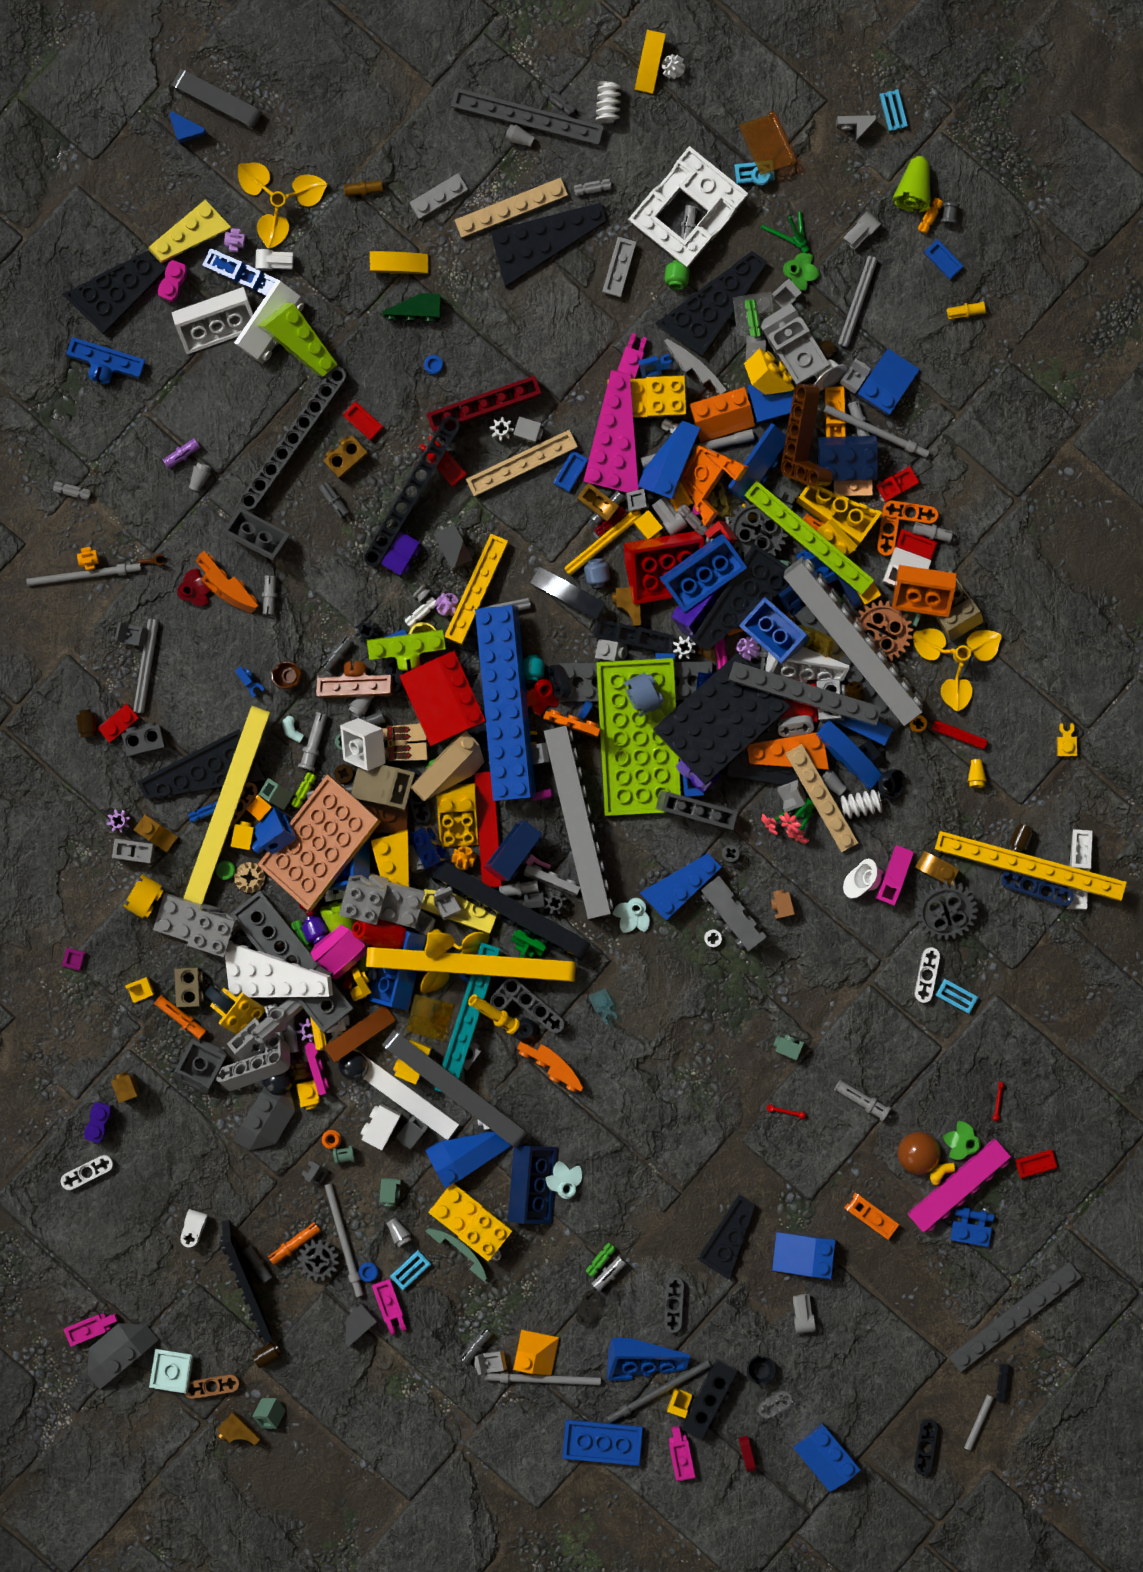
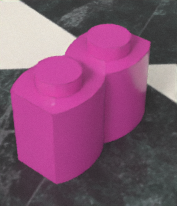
M174 260L169 262L165 270V278L161 281L158 288L160 299L172 304L177 301L180 295V286L185 282L188 272L184 264Z

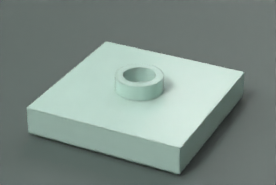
M155 1349L149 1388L188 1393L194 1355Z

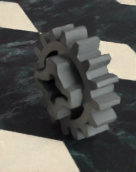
M314 1239L311 1240V1245L305 1243L306 1250L300 1249V1253L303 1255L297 1257L298 1260L302 1261V1263L298 1264V1267L304 1268L301 1273L307 1272V1279L314 1276V1281H317L318 1277H321L322 1281H324L325 1275L331 1277L330 1271L336 1272L337 1270L334 1264H339V1261L335 1260V1257L339 1254L333 1253L335 1246L329 1248V1241L322 1244V1239L318 1243ZM316 1248L314 1254L307 1255L309 1250ZM323 1249H325L330 1254V1257H326V1255L323 1253ZM317 1255L324 1261L319 1265L316 1264V1261H313ZM306 1263L311 1264L313 1271L307 1267ZM324 1265H330L326 1271L321 1272V1268Z

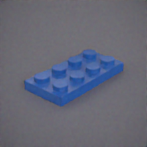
M566 1419L562 1459L639 1466L643 1426Z

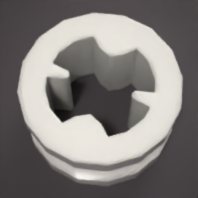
M712 929L706 932L704 939L708 946L716 947L721 943L722 937L717 930ZM711 933H716L715 936L718 935L719 937L718 940H715V944H711V941L708 942V937L711 936Z

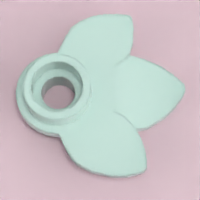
M633 898L628 903H620L615 907L613 915L621 918L620 928L623 933L630 932L636 927L643 932L648 929L650 917L645 912L646 904L642 899ZM638 905L640 909L635 911L633 906Z
M558 1161L553 1168V1175L546 1177V1184L550 1190L556 1191L561 1198H572L576 1193V1186L582 1180L580 1166H575L569 1170L564 1163ZM564 1186L569 1188L567 1193L563 1191Z

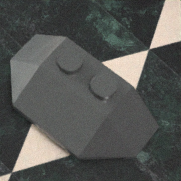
M264 1087L233 1141L248 1150L276 1144L295 1112L291 1090L284 1095L283 1093L273 1095Z
M118 1323L89 1348L87 1375L101 1389L159 1340L148 1325Z

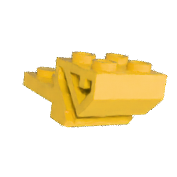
M685 376L631 379L633 418L686 415Z
M456 1184L448 1186L428 1212L488 1262L513 1231L503 1221L498 1219L494 1213L477 1202Z

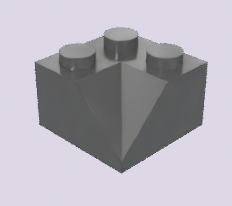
M455 524L434 534L453 572L473 562L471 557L474 556V553L470 546H465L463 540L466 538L460 527L456 528Z

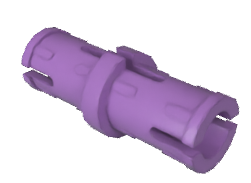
M193 438L182 447L178 446L176 451L164 458L163 461L170 470L180 461L187 460L190 454L201 447L196 439Z

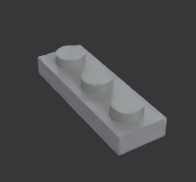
M457 173L412 200L409 204L420 220L468 191V188Z
M621 237L617 238L602 293L621 298L636 245L635 241Z
M534 864L531 866L527 865L523 874L573 897L577 896L580 889L576 882L569 879L567 881L562 880L558 874L549 872V874L543 872L541 867Z

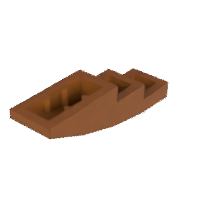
M384 1005L323 1048L335 1063L396 1020L386 1005Z

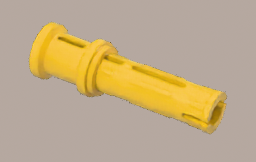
M476 994L469 998L468 1004L492 1019L497 1027L501 1026L508 1034H514L519 1028L520 1021L517 1018L510 1017L506 1011L496 1009Z

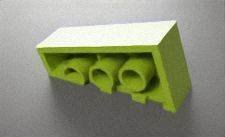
M285 303L258 325V327L268 333L271 338L281 344L284 349L294 355L315 375L323 377L337 366L335 360L294 303Z

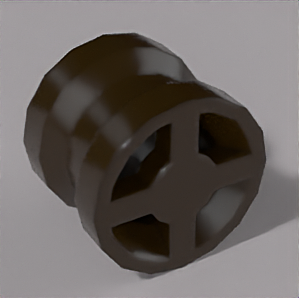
M341 764L335 768L334 777L338 782L349 783L353 779L354 772L350 766Z
M309 1062L290 1065L294 1073L292 1076L293 1080L312 1077L308 1070Z

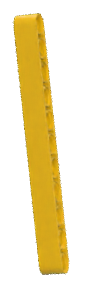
M372 947L367 948L366 967L570 982L575 981L576 962L459 953H443L437 958H428L425 951Z

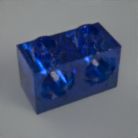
M433 824L408 835L424 869L449 859Z

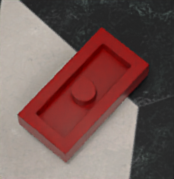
M125 704L100 725L98 730L111 743L140 718L128 704Z

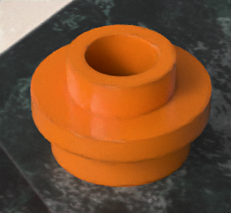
M328 1130L322 1136V1143L328 1149L337 1148L341 1143V1136L335 1130ZM329 1136L335 1137L334 1143L328 1141Z

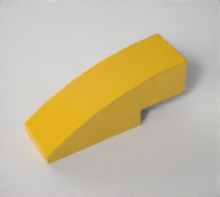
M647 30L634 90L653 94L666 34Z
M370 251V272L428 274V254Z

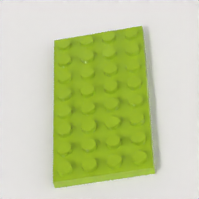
M673 658L596 662L605 816L665 813L655 809L660 790L681 795L680 772L676 768V765L679 763V757L661 740L653 729L676 709ZM645 672L646 675H652L656 683L653 687L656 692H660L664 702L661 703L660 708L639 717L638 713H640V710L638 708L634 709L626 693V689H629L628 685L624 686L623 682Z

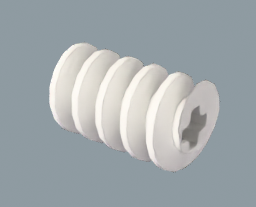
M600 81L598 84L601 86L597 89L601 93L597 95V99L600 101L596 105L600 109L596 110V114L599 115L596 117V121L600 123H614V120L620 119V116L614 114L620 111V108L615 107V105L621 103V101L615 99V97L621 96V93L616 92V89H620L622 86L614 82Z
M871 790L870 796L867 791H864L863 797H861L860 793H856L855 799L852 794H849L848 800L841 796L844 818L845 814H847L852 819L853 813L859 817L860 811L865 816H867L868 810L875 814V808L882 813L879 791L876 794L875 790Z

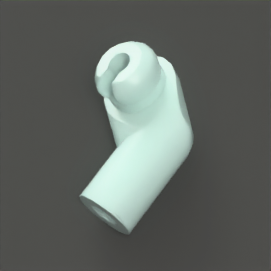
M286 716L282 721L285 735L300 743L304 735L295 730V719L292 716Z

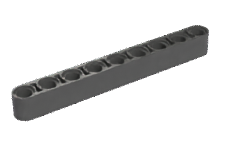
M335 367L329 371L243 493L240 503L245 510L253 511L260 505L347 380L346 373L342 368ZM334 373H342L343 378L340 381H334L332 379ZM330 388L332 393L330 396L324 397L322 396V390ZM315 403L321 405V409L317 413L311 411V406ZM308 419L310 425L307 428H301V420ZM293 434L299 436V440L295 444L289 443V437ZM281 450L288 452L287 458L283 460L278 458V452ZM269 466H275L277 468V471L274 475L267 474V468ZM260 481L266 484L265 489L262 491L256 490V484ZM253 497L255 500L254 504L250 507L246 506L245 499Z
M395 1030L392 1031L382 1044L383 1047L514 1148H517L528 1134Z

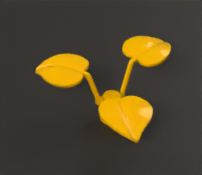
M241 163L238 165V179L243 190L250 195H258L264 189L271 195V204L275 206L274 216L271 214L263 215L257 223V232L267 248L279 245L288 234V220L285 217H278V209L285 204L286 198L297 195V201L301 205L313 206L320 201L327 187V183L317 176L301 175L292 183L295 192L286 195L279 191L273 193L264 186L270 181V173L264 165L260 163Z
M933 628L915 631L913 642L921 657L934 661L938 659L940 652L953 653V659L959 663L955 680H946L941 686L940 693L947 705L954 711H961L969 703L972 696L970 682L966 679L959 680L962 666L970 658L972 652L979 661L991 660L998 651L1002 635L990 630L975 631L967 638L966 643L968 647L961 645L956 650H943L946 645V638L941 631Z
M433 929L427 933L425 954L428 958H437L453 946L461 950V954L477 955L480 944H487L490 936L483 932H474L464 938L462 946H458L454 943L455 939L452 935L442 933L440 929ZM427 972L421 983V992L428 993L443 987L449 979V973Z

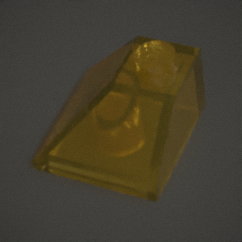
M415 994L406 1031L444 1041L453 1003Z

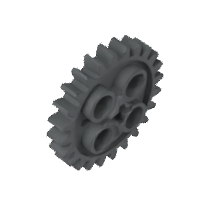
M746 501L744 503L745 508L739 505V512L736 510L732 511L735 517L728 518L732 524L727 525L738 539L733 543L732 547L738 549V555L743 553L744 559L753 544L757 545L758 539H763L766 543V547L763 550L775 557L774 550L780 552L781 548L779 545H785L782 538L788 537L787 534L783 533L785 530L753 503L750 506L749 502ZM748 514L756 515L757 520L755 523L749 522ZM766 522L773 524V531L766 530ZM741 523H745L750 528L743 527ZM756 527H758V531L761 532L757 535L754 534L755 531L753 530ZM741 531H746L748 533V540H742L740 538ZM763 534L772 536V539H769L767 536Z
M945 880L944 885L937 881V887L930 884L931 890L923 889L925 896L919 894L920 901H916V907L918 908H915V914H917L916 920L919 921V927H924V933L930 931V937L937 934L938 939L944 935L946 940H948L949 935H952L955 939L956 933L963 936L962 930L969 931L968 925H974L972 919H977L975 913L978 912L977 906H975L977 902L976 899H973V892L969 893L968 887L963 889L962 883L956 886L954 880L951 885H948L947 880ZM941 896L945 898L952 924H948ZM952 897L957 898L955 901H949ZM932 903H939L937 906H930ZM956 914H962L959 918L954 917ZM938 919H943L941 923L935 922Z

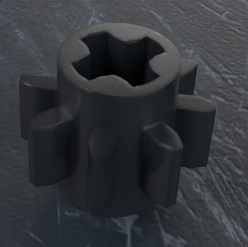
M361 620L362 625L355 626L359 630V633H356L355 636H362L361 642H364L365 639L370 640L373 635L378 636L374 632L378 626L372 627V620H369L368 623ZM367 626L368 629L372 628V630L369 631V636H367L366 634H362V632L364 631L363 627Z

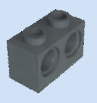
M153 722L145 724L143 729L137 730V727L125 729L126 733H122L126 755L131 757L166 748L161 725H156ZM152 731H155L158 735L157 740L154 742L148 740V734ZM132 736L139 738L137 746L132 747L129 740Z

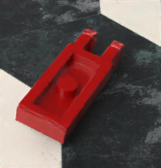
M421 443L419 447L424 452L426 446ZM447 451L436 467L452 487L467 475ZM427 454L430 462L436 460L435 454Z

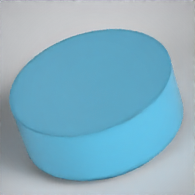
M757 166L753 169L751 179L754 184L763 186L770 180L771 174L767 167Z

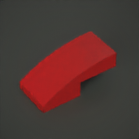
M909 466L880 482L876 487L886 502L920 483L912 467Z

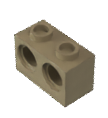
M199 967L174 969L176 1007L201 1006V1002H204V991H200V983H203V971H199ZM187 972H191L194 975L192 983H187L184 979ZM188 991L193 992L195 995L193 1002H188L185 999Z

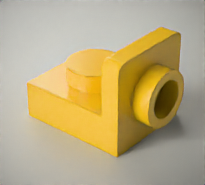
M311 1080L296 1084L300 1107L305 1106L306 1110L316 1108V1104L320 1103V1098L315 1081Z

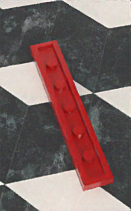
M491 772L475 773L474 776L482 882L490 887L502 886L501 880L484 868L499 847L496 801H493Z

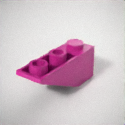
M895 845L875 899L895 905L911 862L913 851Z

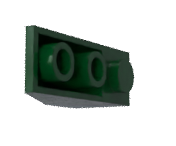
M420 293L382 311V316L390 321L405 318V321L411 322L417 321V319H424L425 322H436V319L440 320L441 294Z

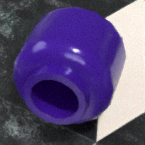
M309 916L302 925V932L307 942L314 943V945L330 933L322 917Z

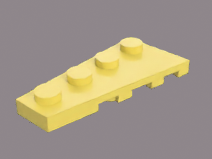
M204 200L150 245L148 250L160 263H163L191 247L194 248L222 232L231 230V226Z
M424 889L425 895L421 910L441 917L434 904V893H436V890ZM453 893L461 913L449 918V920L490 934L496 916Z

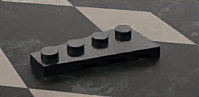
M738 1194L697 1257L699 1261L729 1280L755 1207L754 1203Z

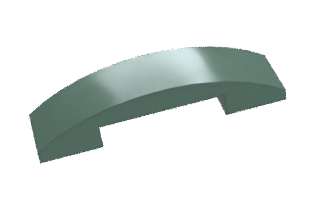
M433 1227L426 1229V1232L440 1244L446 1238L474 1262L470 1270L483 1281L487 1279L480 1259L467 1244L447 1231Z

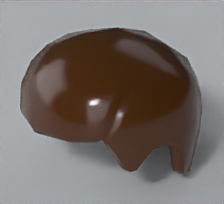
M290 661L278 663L276 668L271 671V680L277 687L283 690L294 689L302 679L301 669L297 664Z

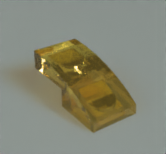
M797 625L811 637L803 647L807 649L813 648L824 657L832 655L833 638L818 630Z

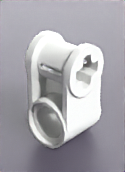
M191 1209L188 1210L180 1239L183 1246L193 1247L199 1243L208 1214ZM192 1234V1238H195V1241L189 1244L186 1236Z

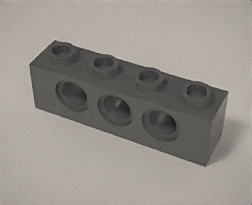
M661 790L655 808L733 830L738 811Z

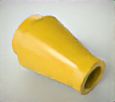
M981 759L971 760L967 781L970 788H983L987 782Z

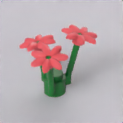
M806 798V805L795 808L796 814L790 817L789 813L793 811L790 810L788 812L784 811L776 818L771 819L762 814L761 820L765 823V827L769 828L771 834L777 835L775 825L781 819L783 821L781 826L787 827L788 837L795 838L796 842L800 841L802 844H806L809 840L804 838L803 830L813 815L811 811L815 808V805L810 799ZM799 816L805 817L802 824L797 822Z

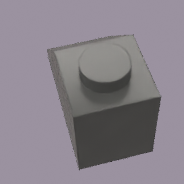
M356 1303L348 1310L350 1314L347 1316L345 1340L347 1347L377 1322V1318L363 1303L359 1306Z

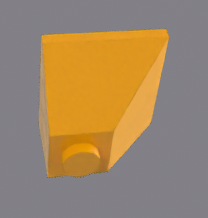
M521 1329L513 1370L530 1374L551 1375L559 1337Z

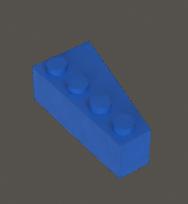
M707 853L641 891L640 894L667 920L721 866Z

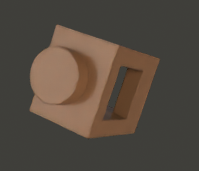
M784 889L774 891V899L771 900L773 911H777L774 918L794 915L790 893H785Z

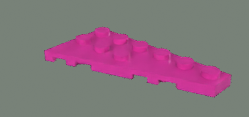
M611 370L584 482L626 493L639 490L630 374Z

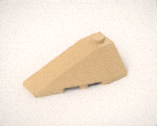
M467 731L457 735L410 788L425 801L474 775L484 763L480 745Z

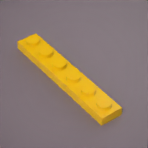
M490 534L445 633V639L463 645L476 616L475 609H479L507 548L508 540Z

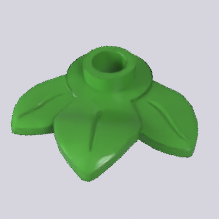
M810 253L798 254L794 260L787 261L783 266L784 275L791 279L794 285L802 291H806L807 281L816 280L820 276L819 270L811 264L813 255ZM791 266L795 267V272L791 271Z
M963 1121L957 1122V1131L948 1132L943 1135L945 1143L952 1148L949 1157L952 1159H964L968 1154H975L980 1149V1140L974 1136L973 1128ZM969 1141L974 1142L973 1148H968L967 1143Z

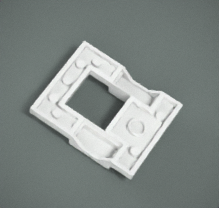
M689 146L676 161L667 177L650 192L628 221L688 268L710 240L716 237L737 212L736 209L746 199L748 193ZM681 190L708 211L685 240L656 218Z

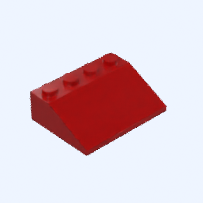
M697 531L624 543L625 566L633 604L673 598L660 580V577L704 546V538Z
M455 651L399 676L430 746L479 726L486 721Z

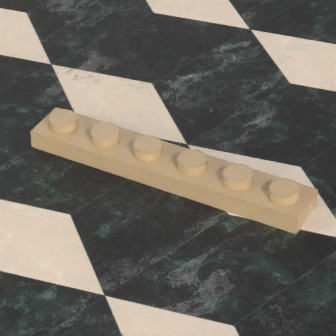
M558 178L455 219V223L461 238H465L568 197L562 179Z
M567 430L467 478L466 481L475 497L578 447L570 430Z
M800 744L786 752L788 760L840 851L843 852L858 843L857 839L804 746Z

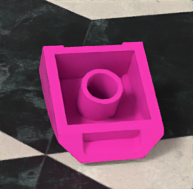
M341 924L314 945L311 955L314 962H319L320 966L325 970L334 973L333 979H338L367 953V947L361 940L354 937L350 929Z

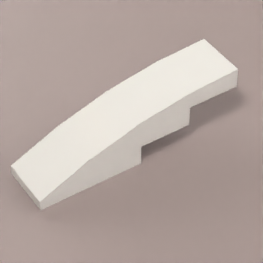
M1073 829L1070 867L1090 872L1092 831ZM1068 887L1073 893L1074 898L1072 904L1067 909L1087 910L1088 892Z

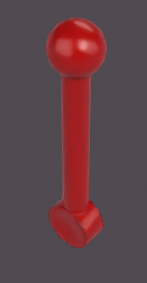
M1001 1081L998 1083L995 1114L992 1116L994 1121H999L1000 1119L998 1114L1003 1082Z
M772 1104L767 1105L769 1112L777 1111L799 1116L800 1119L806 1118L805 1112L798 1113L774 1107Z

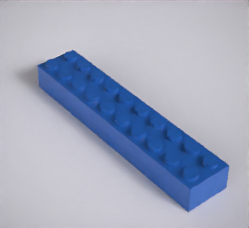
M507 605L475 609L493 801L536 797L518 606Z

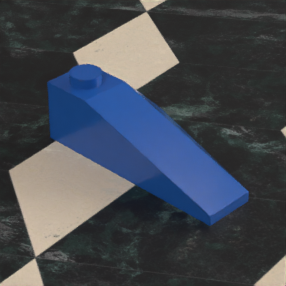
M682 421L645 467L638 487L674 500L701 427Z
M488 1131L478 1135L442 1140L425 1151L438 1177L446 1188L461 1180L511 1145L494 1131Z
M612 1338L608 1349L607 1380L626 1381L632 1380V1376L644 1374V1377H648L650 1373L658 1371L665 1374L686 1370L690 1354L632 1338Z

